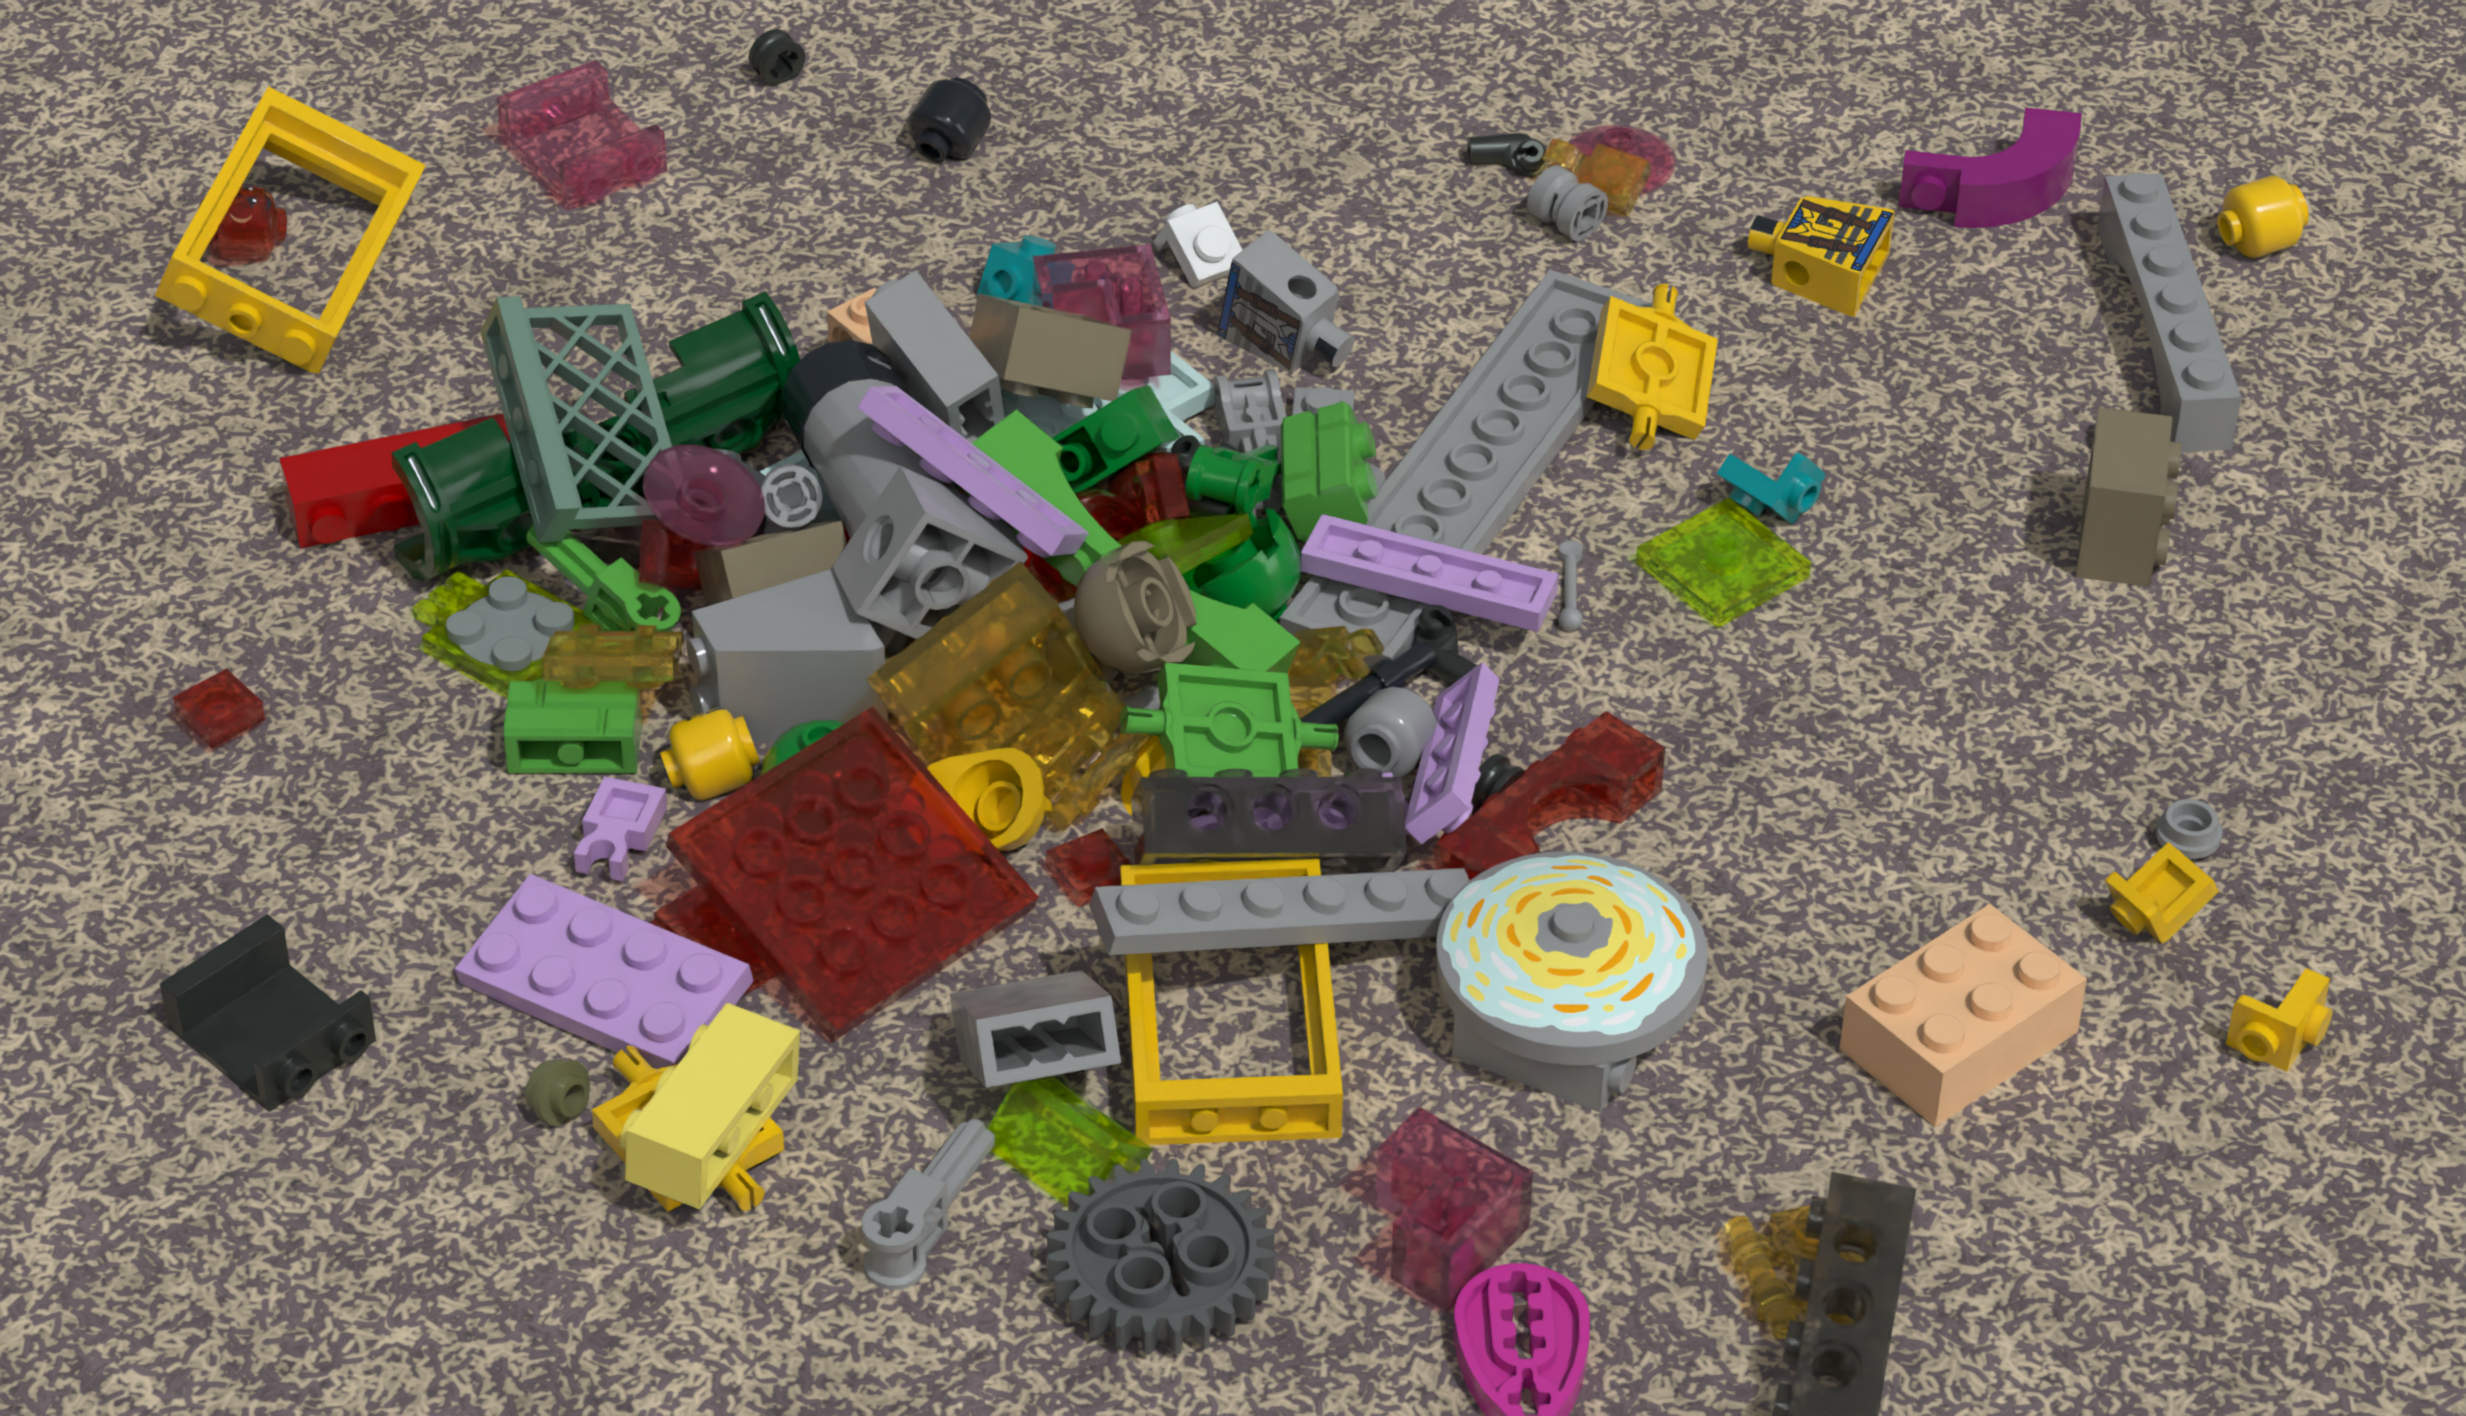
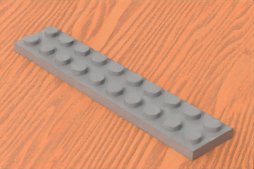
M1550 269L1377 491V498L1370 500L1368 503L1369 521L1366 525L1483 554L1596 403L1595 400L1587 398L1586 395L1602 307L1610 296L1639 307H1651L1652 303ZM1312 575L1280 616V625L1297 638L1301 644L1368 668L1383 658L1393 660L1415 646L1417 643L1416 629L1419 626V614L1430 604Z

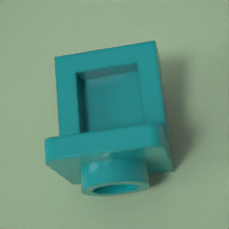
M1024 235L1022 241L994 243L991 245L977 292V298L979 293L1034 305L1039 286L1066 283L1070 279L1075 261L1055 253L1056 245L1036 236Z
M1799 452L1792 457L1777 481H1774L1730 453L1716 473L1734 488L1728 496L1732 501L1757 517L1766 508L1791 524L1797 521L1801 513H1805L1815 504L1821 491V483L1826 476L1824 471Z

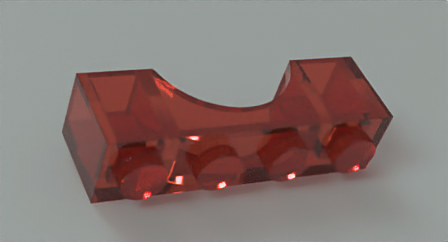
M1603 712L1586 727L1575 729L1568 736L1565 743L1544 760L1533 762L1526 769L1523 776L1502 793L1491 795L1484 802L1481 809L1463 822L1457 829L1450 833H1444L1434 851L1436 859L1435 870L1464 868L1469 880H1472L1480 873L1505 861L1540 853V847L1533 838L1545 828L1558 822L1578 818H1593L1622 824L1662 791L1666 747L1609 712Z

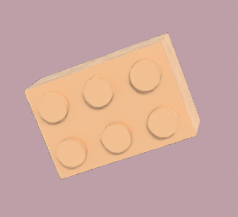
M1988 904L1846 995L1839 1049L1936 1127L2076 1034L2079 1029L2087 978L1993 905Z

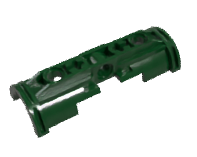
M766 291L742 301V310L669 341V348L679 361L681 368L654 379L653 383L677 465L678 459L704 457V452L710 449H725L739 454L757 446L772 427L787 421L782 412V390L790 371L800 361V356L782 314ZM635 388L624 392V401L631 405L637 397ZM616 415L597 425L610 432L620 417ZM493 417L420 448L418 443L414 442L391 452L392 468L403 483L412 501L419 523L424 528L423 533L394 545L395 558L413 578L419 581H427L466 562L498 561L532 546L527 542L526 534L534 524L511 442L507 440ZM629 423L624 426L616 437L645 457L652 450L650 438ZM570 426L562 434L565 446L586 460L589 459L599 446ZM607 451L604 452L595 464L596 467L623 485L626 484L636 471ZM642 475L632 491L644 498L658 492L662 488ZM583 479L577 487L582 508L608 507L614 499L586 479Z

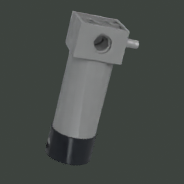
M846 340L827 343L806 354L790 371L782 390V412L810 467L816 470L851 538L832 567L855 613L874 621L871 626L885 649L898 631L960 657L1028 556L1008 522L1002 518L999 521L993 520L974 509L968 502L970 496L961 493L954 481L951 484L945 483L927 473L919 464L922 459L919 454L907 445L899 447L880 437L871 428L874 420L857 408L870 386H897L910 396L890 357L874 345L864 342Z

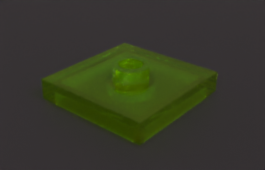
M1729 497L1637 546L1635 563L1717 629L1810 578L1811 571L1810 560Z
M1248 513L1155 521L1117 542L1123 546L1130 542L1147 541L1154 545V547L1146 551L1151 553L1158 561L1169 557L1178 567L1180 573L1183 574L1249 539L1253 531Z

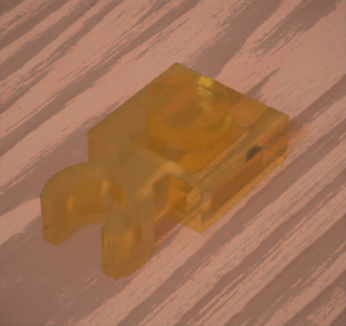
M1345 626L1298 630L1294 637L1301 643L1288 670L1290 690L1303 688L1321 689L1331 684L1339 674L1343 673L1349 679L1365 677L1370 672V669L1363 658L1369 655L1382 654L1385 648L1374 630L1370 628L1359 629L1352 633H1349Z

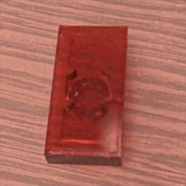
M642 519L639 583L682 590H702L693 552L708 549L709 532L707 529L665 520Z

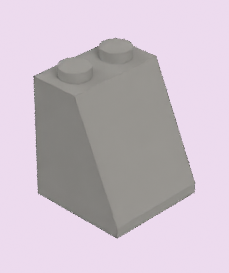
M833 568L692 611L694 638L686 641V648L692 669L697 675L698 685L690 688L691 701L696 715L718 707L727 709L733 718L743 715L753 742H775L779 735L794 725L811 720H838L852 724L867 734L873 741L889 738L885 648L867 618L855 613Z

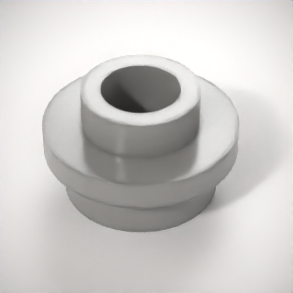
M2183 799L2172 803L2167 811L2160 816L2156 829V837L2162 847L2169 842L2188 859L2204 858L2213 854L2219 848L2223 834L2222 826L2218 821L2215 810L2208 804L2194 799Z

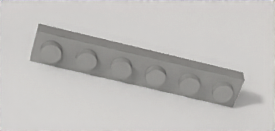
M1458 868L1095 887L1089 907L1108 955L1437 937L1439 923L1446 907L1456 893L1470 880L1465 869Z

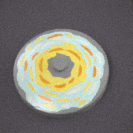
M1569 851L1543 852L1525 855L1495 865L1470 880L1456 893L1446 907L1438 927L1436 938V974L1441 992L1449 1007L1470 1030L1482 1039L1511 1054L1538 1062L1565 1066L1601 1065L1622 1061L1648 1052L1667 1041L1688 1022L1700 1003L1705 986L1708 960L1707 942L1701 923L1691 906L1675 889L1645 869L1599 854Z

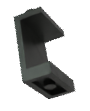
M268 914L160 983L168 1028L268 1112L290 1098H298L311 1089L315 1081L342 1063L358 1059L367 1050L368 1046L376 1041L370 996L360 990L342 1003H336L290 965L284 927Z

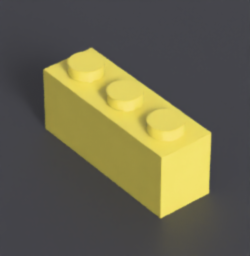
M726 1003L709 1026L702 1024L696 1030L687 1054L676 1068L669 1066L663 1072L656 1086L654 1096L643 1110L635 1109L626 1120L620 1138L621 1148L626 1149L625 1180L700 1210L797 1082L800 1030Z

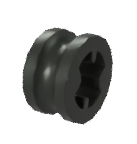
M780 29L769 30L761 34L754 41L748 56L749 65L772 86H777L796 78L804 67L806 59L804 49L796 41H793L786 31Z
M1499 753L1489 757L1479 767L1481 775L1475 784L1471 804L1477 807L1485 805L1487 815L1497 820L1519 803L1529 781V775L1525 769L1519 766L1510 768V760Z

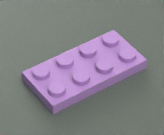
M529 874L454 969L460 984L618 1053L623 1049L626 1053L627 1046H634L652 1068L655 1069L679 1064L687 1054L696 1030L702 1024L709 1026L726 1003L736 1005L754 981L750 966L747 963L533 874Z

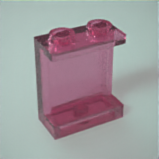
M597 60L497 97L501 141L568 211L667 172L664 131L657 124L640 130L610 99L608 73Z

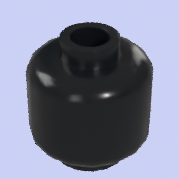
M958 77L951 78L950 80H937L931 83L908 117V130L915 141L917 151L926 159L936 163H941L946 158L958 161L966 160L974 152L991 124V111L987 105V98L984 92L974 83Z

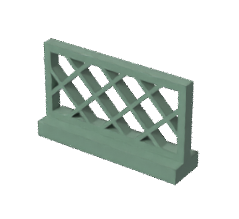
M520 296L497 297L480 333L538 542L563 541L568 530L686 523L691 514V509L631 304L523 308ZM617 325L622 345L614 352L587 334L588 330L592 326ZM532 328H550L568 340V342L559 354L556 355L535 341ZM576 346L605 365L594 380L565 361ZM612 371L635 386L637 397L631 405L601 385ZM554 373L583 392L573 407L550 393L547 382ZM590 398L620 417L610 432L580 413ZM627 423L650 438L652 450L646 457L616 438ZM569 426L599 445L588 460L565 446L562 434ZM605 451L636 470L625 485L595 466ZM643 475L665 490L668 503L651 504L633 492L632 489ZM583 479H586L614 498L608 507L582 508L577 487Z

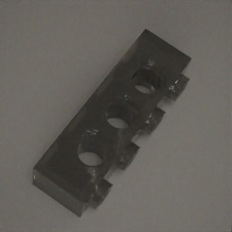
M1161 769L1151 772L1148 777H1141L1131 797L1135 865L1319 858L1321 872H1395L1407 853L1402 777H1382V772L1376 769H1355L1344 773L1343 777H1318V773L1311 769H1290L1281 772L1278 777H1253V772L1246 769L1221 770L1216 772L1213 777H1188V773L1181 769ZM1193 808L1208 810L1217 819L1218 828L1205 830L1197 827L1190 820L1188 810ZM1257 808L1273 810L1280 816L1283 828L1272 830L1261 826L1255 819L1253 810ZM1321 808L1338 810L1345 817L1348 827L1345 829L1328 827L1321 820L1318 810Z
M1832 1172L1826 1198L1812 1196L1804 1238L1817 1240L1814 1259L1801 1257L1793 1296L1795 1300L1806 1302L1803 1322L1790 1319L1782 1362L1795 1364L1792 1385L1778 1383L1772 1416L1879 1415L1916 1188ZM1853 1252L1862 1256L1866 1261L1850 1262L1842 1258L1838 1253ZM1833 1313L1844 1314L1853 1319L1855 1324L1841 1325L1833 1322L1827 1315ZM1831 1376L1840 1380L1845 1387L1837 1389L1828 1388L1820 1384L1816 1378Z

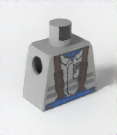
M1267 230L1232 258L1216 336L1288 373H1294L1315 355L1333 367H1337L1348 357L1355 342L1353 336L1333 324L1339 298V291L1336 285L1275 233Z

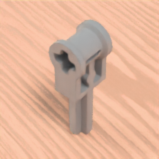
M1274 369L1265 370L1263 377L1228 380L1225 375H1216L1213 382L1215 385L1214 405L1224 442L1231 444L1236 448L1237 452L1246 453L1267 444L1279 447L1277 458L1281 459V423L1283 418L1287 416L1281 398L1280 384L1276 371ZM1282 474L1273 477L1269 498L1263 500V507L1274 509L1275 512H1279L1280 506H1282Z
M973 1118L969 1122L960 1123L923 1173L909 1168L887 1199L874 1203L865 1211L861 1220L862 1236L870 1246V1249L864 1257V1272L870 1282L879 1288L901 1290L915 1285L923 1278L927 1269L926 1256L948 1228V1207L994 1147L995 1136L985 1128L984 1122Z

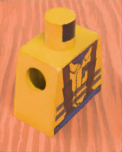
M1806 196L1800 198L1787 222L1757 215L1750 229L1748 248L1774 255L1771 283L1774 286L1845 315L1855 317L1890 254L1895 210Z

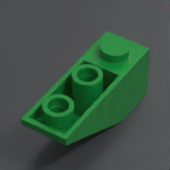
M1150 385L1131 389L1052 437L1063 447L1058 462L1068 484L1077 497L1126 471L1180 438Z

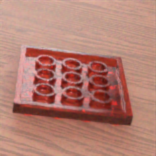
M873 706L669 832L665 844L667 849L831 1042H834L1034 910L1039 898Z

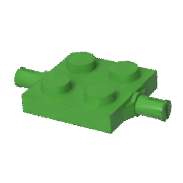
M1164 663L1157 675L1160 700L1159 710L1124 706L1120 715V725H1122L1120 731L1122 734L1158 736L1160 744L1165 751L1168 789L1292 799L1300 787L1297 759L1300 748L1334 751L1339 734L1336 733L1338 730L1336 724L1301 722L1291 702L1288 673Z

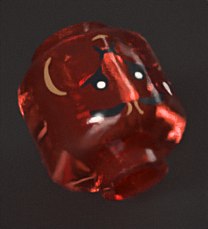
M242 186L208 246L212 256L216 259L227 261L266 260L271 255L275 243L284 242L287 232L286 211L282 207H276L275 200L267 188Z

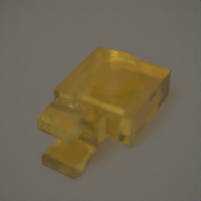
M1552 139L1543 156L1544 161L1551 163L1550 166L1560 165L1575 174L1579 184L1590 183L1604 191L1608 197L1607 210L1625 217L1631 213L1652 172L1649 160L1597 143L1589 157L1566 141Z

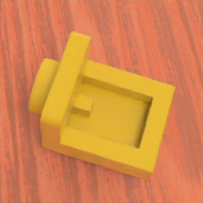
M2169 842L2127 881L2115 871L2104 880L2114 899L2109 909L2116 919L2132 934L2138 935L2145 929L2161 944L2168 941L2219 892L2214 880Z
M2305 968L2278 1009L2247 995H2240L2233 1005L2226 1045L2241 1051L2251 1060L2266 1062L2287 1072L2305 1045L2309 1043L2318 1046L2329 1027L2333 1009L2326 1007L2325 1002L2331 978Z

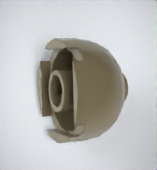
M1147 541L1130 542L1111 550L1097 559L1079 580L1075 593L1074 625L1079 640L1105 666L1117 672L1127 674L1149 673L1161 670L1164 663H1180L1193 651L1195 643L1192 642L1185 645L1187 640L1186 628L1197 624L1196 610L1189 587L1178 567L1169 557L1158 561L1151 553L1146 551L1154 547V545Z

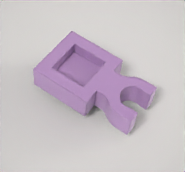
M604 776L582 820L584 838L579 842L574 852L576 872L588 874L594 861L608 858L611 879L623 881L629 869V848L641 851L647 850L667 809L666 789Z

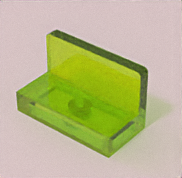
M1042 1077L1013 1083L987 1128L995 1136L994 1147L991 1151L1066 1206H1068V1194L1071 1191L1089 1196V1177L1095 1176L1105 1181L1111 1169L1118 1164L1125 1170L1138 1172L1141 1160L1148 1159L1153 1150L1152 1147L1052 1077Z

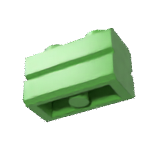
M1344 401L1318 408L1317 414L1306 411L1284 417L1281 423L1282 506L1298 540H1302L1304 543L1307 542L1322 514L1366 525L1369 521L1368 500L1375 499L1378 496L1372 468L1366 462V459L1376 456L1372 431L1366 421L1358 423L1351 406Z
M551 679L510 681L504 721V744L508 773H637L642 733V710L638 682H620L614 679H602L597 682L554 681Z

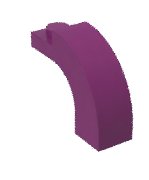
M2025 107L2020 138L2011 147L1992 155L1968 157L1905 150L1898 207L1955 213L1954 227L1961 228L2003 226L2024 221L2044 212L2062 198L2072 182L2082 113Z

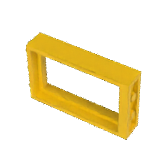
M268 86L171 256L155 296L311 373L319 374L400 220L426 165ZM263 149L379 206L319 320L200 262Z
M1317 858L1121 865V886L1320 876V861ZM1328 943L1298 945L1310 1075L1161 1080L1152 953L1124 954L1136 1146L1342 1137L1343 1088Z

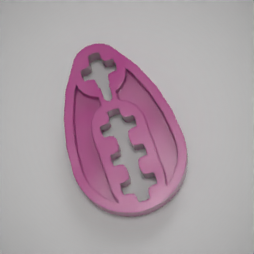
M1510 1263L1495 1266L1474 1276L1465 1284L1457 1297L1453 1325V1339L1457 1361L1467 1388L1486 1416H1568L1575 1405L1583 1386L1588 1362L1590 1341L1589 1307L1579 1288L1567 1277L1552 1269L1528 1263ZM1513 1292L1524 1293V1298L1527 1301L1526 1323L1530 1329L1529 1353L1532 1356L1530 1359L1519 1358L1518 1352L1515 1349L1514 1298L1510 1294ZM1522 1389L1530 1390L1532 1403H1534L1537 1415H1524L1523 1409L1520 1406Z

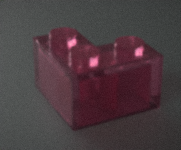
M1151 244L1033 256L1034 305L1090 316L1132 330L1121 380H1138L1146 377L1171 375V318Z
M1418 1107L1378 1147L1375 1204L1398 1216L1393 1222L1390 1279L1448 1312L1455 1305L1457 1297L1465 1284L1477 1274L1489 1269L1529 1228L1533 1171L1432 1113Z

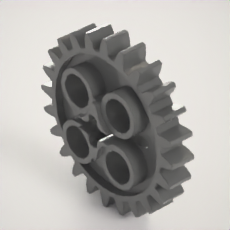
M1142 1159L1140 1174L1130 1176L1118 1164L1114 1166V1182L1107 1184L1102 1179L1091 1176L1088 1178L1089 1196L1071 1191L1068 1194V1211H1055L1054 1231L1047 1233L1048 1281L1054 1282V1299L1056 1303L1069 1302V1320L1072 1323L1090 1318V1336L1092 1338L1104 1334L1109 1329L1116 1331V1348L1118 1349L1126 1346L1132 1337L1142 1338V1347L1145 1354L1152 1353L1158 1340H1167L1172 1351L1175 1354H1181L1183 1338L1190 1336L1203 1348L1210 1347V1329L1216 1328L1225 1335L1233 1336L1235 1334V1316L1253 1320L1255 1318V1300L1267 1301L1269 1297V1279H1274L1275 1233L1274 1229L1266 1228L1267 1211L1265 1208L1251 1209L1252 1192L1249 1189L1231 1194V1176L1228 1174L1217 1178L1212 1183L1205 1181L1204 1164H1199L1189 1175H1184L1179 1172L1177 1159H1171L1164 1172L1155 1173L1148 1159ZM1149 1226L1151 1227V1240H1152V1242H1150V1243H1149ZM1173 1265V1284L1175 1285L1177 1291L1180 1292L1181 1296L1177 1294L1171 1283V1271L1169 1266Z

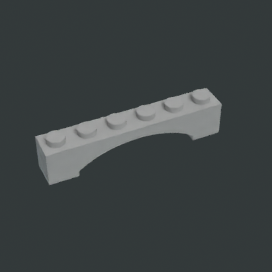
M2133 173L2122 176H2105L2097 229L2109 264L2121 265L2130 279L2138 298L2154 358L2161 405L2160 415L2172 416L2170 441L2182 443L2181 453L2232 450L2241 395L2162 173Z

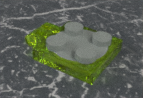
M507 569L487 585H483L461 572H455L446 579V587L439 585L429 593V600L421 599L411 608L414 618L431 628L421 636L423 653L506 699L508 698L510 681L549 679L602 636L601 629L583 614V610Z

